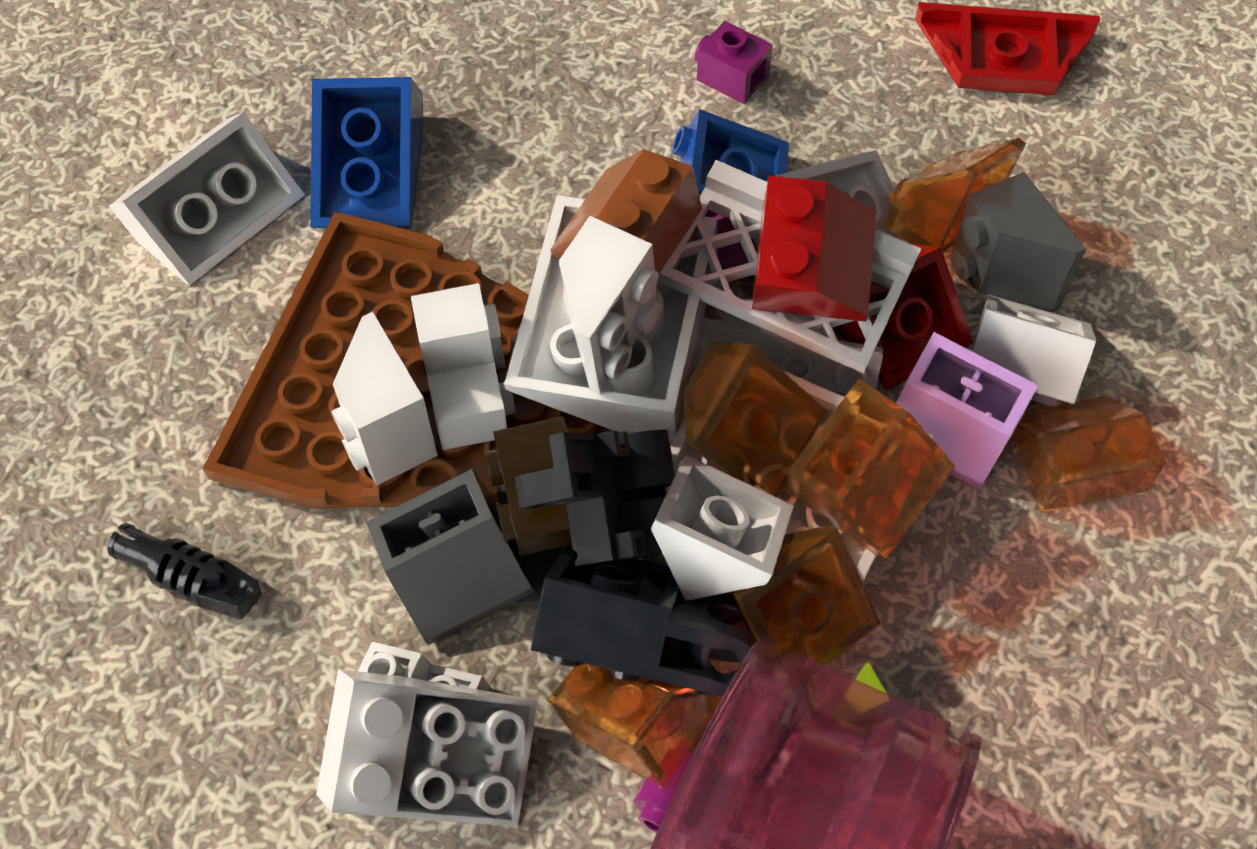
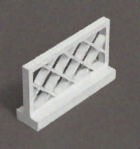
M716 160L707 175L705 188L700 195L702 210L658 275V282L687 295L691 293L699 296L700 301L864 373L921 248L875 229L871 281L890 290L886 299L869 304L866 322L857 321L866 339L861 352L839 343L832 330V327L854 320L814 316L815 320L796 324L785 319L782 312L752 309L753 299L745 301L734 296L728 282L751 275L755 276L757 252L751 239L757 238L760 235L762 206L767 182ZM711 210L729 218L735 230L708 237L702 219L707 211ZM696 233L698 240L691 242ZM740 242L749 263L722 270L714 249ZM704 250L712 273L694 278L676 270L681 258L698 254L699 251ZM878 314L872 325L869 317Z

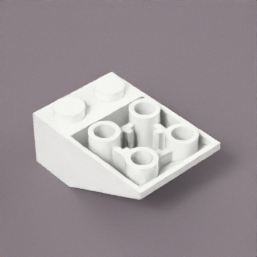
M338 669L316 795L332 813L518 827L538 701L402 676Z

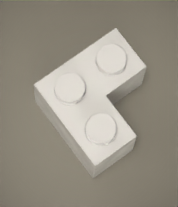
M479 283L411 296L442 450L495 440L493 431L507 429L506 416L516 414L513 394L505 390V382H498L496 369L506 368L495 304H483Z

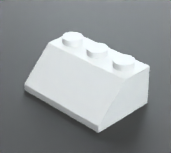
M242 112L220 123L110 204L109 207L139 244L190 286L298 202L305 194L246 114Z

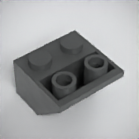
M473 469L366 522L384 572L428 645L535 592L513 540L504 541L497 503L493 495Z

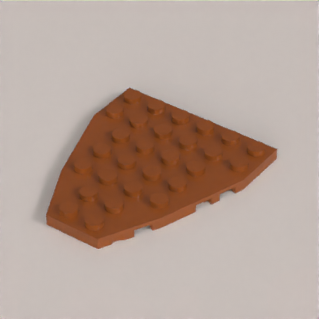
M334 212L203 467V471L209 480L312 509L397 507L473 469L493 495L496 503H499L497 486H492L485 454L486 451L497 449L495 440L442 450L411 296L479 283L483 304H495L501 332L500 340L506 368L496 369L498 382L501 383L505 382L512 357L510 353L511 339L521 325L529 295L507 281L501 286L482 274L481 266L467 258L464 262H461L446 253L443 243L430 235ZM371 312L376 316L424 398L438 454L437 457L377 486L367 467L357 471L353 466L342 443L344 438L331 412L340 407L333 382L362 316ZM512 392L516 414L506 416L507 428L563 416L567 432L600 434L613 431Z

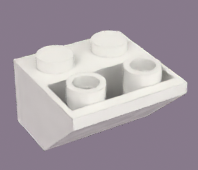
M589 216L559 259V265L570 320L589 388L591 391L601 395L610 379H619L626 370L632 355L631 347L640 333L648 334L652 330L659 317L661 303L657 300L656 285L658 272L655 271L653 244Z

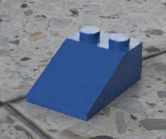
M411 77L312 79L310 228H327L334 212L399 228H412L423 145V93Z

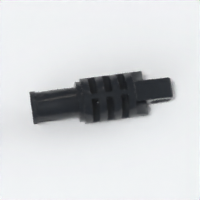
M124 523L118 529L120 532L128 535V537L126 538L114 531L108 541L107 550L110 557L120 559L147 572V577L154 586L165 589L173 595H179L180 598L193 602L198 607L242 620L262 596L260 584L257 580L227 560L215 557L214 554L203 551L195 545L188 544L182 539L168 538L161 540L137 529L130 523Z

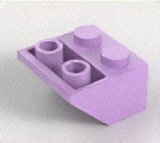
M933 332L911 372L890 417L933 436L925 463L980 491L1039 385Z

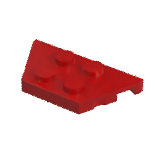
M918 2L915 21L958 88L1055 95L1094 37L1100 22V16Z

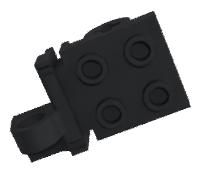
M649 430L627 434V431H609L600 434L571 432L549 435L554 468L515 477L521 510L566 504L572 547L578 556L575 560V566L663 555L651 531V527L666 497L665 487L671 486L675 477L668 430Z

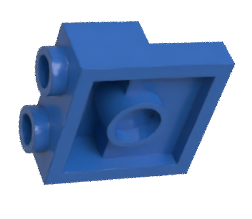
M700 109L688 127L682 125L679 128L672 146V154L680 156V162L693 166L699 196L705 188L707 175L716 160L766 182L768 175L776 176L787 172L789 142Z

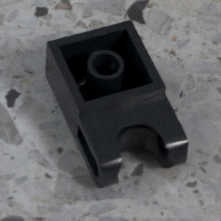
M572 545L566 546L546 575L531 650L547 654V658L556 664L574 667L585 663L608 669L610 675L624 681L639 682L646 678L718 696H735L740 694L750 685L756 674V649L763 635V619L759 608L746 598L723 593L685 601L668 566L635 558L575 566V560L578 556L577 552L573 550ZM728 616H737L746 624L747 632L720 620ZM709 660L740 662V666L729 674L721 673L714 668Z

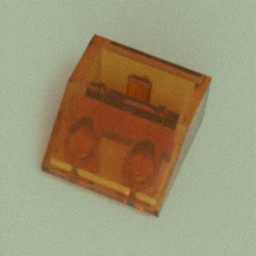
M858 379L786 472L787 493L885 562L952 473L955 465L910 412Z

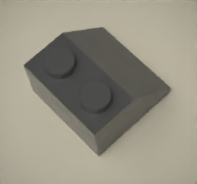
M1022 172L969 195L951 253V263L957 276L962 280L968 279L979 294L986 296L990 294L1054 312L1060 309L1086 248L1026 173Z

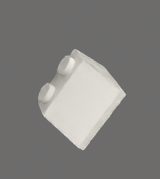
M988 294L971 351L1039 385L1031 400L1049 406H1059L1061 400L1072 404L1075 403L1096 344V339L1091 323Z
M371 312L362 316L333 382L340 407L331 412L344 438L342 443L353 466L357 471L367 467L377 486L437 457L438 454L422 394L374 313Z

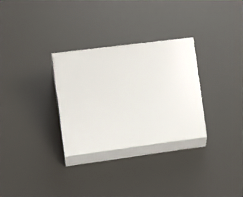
M685 454L651 527V531L685 601L766 585L773 574L794 506Z

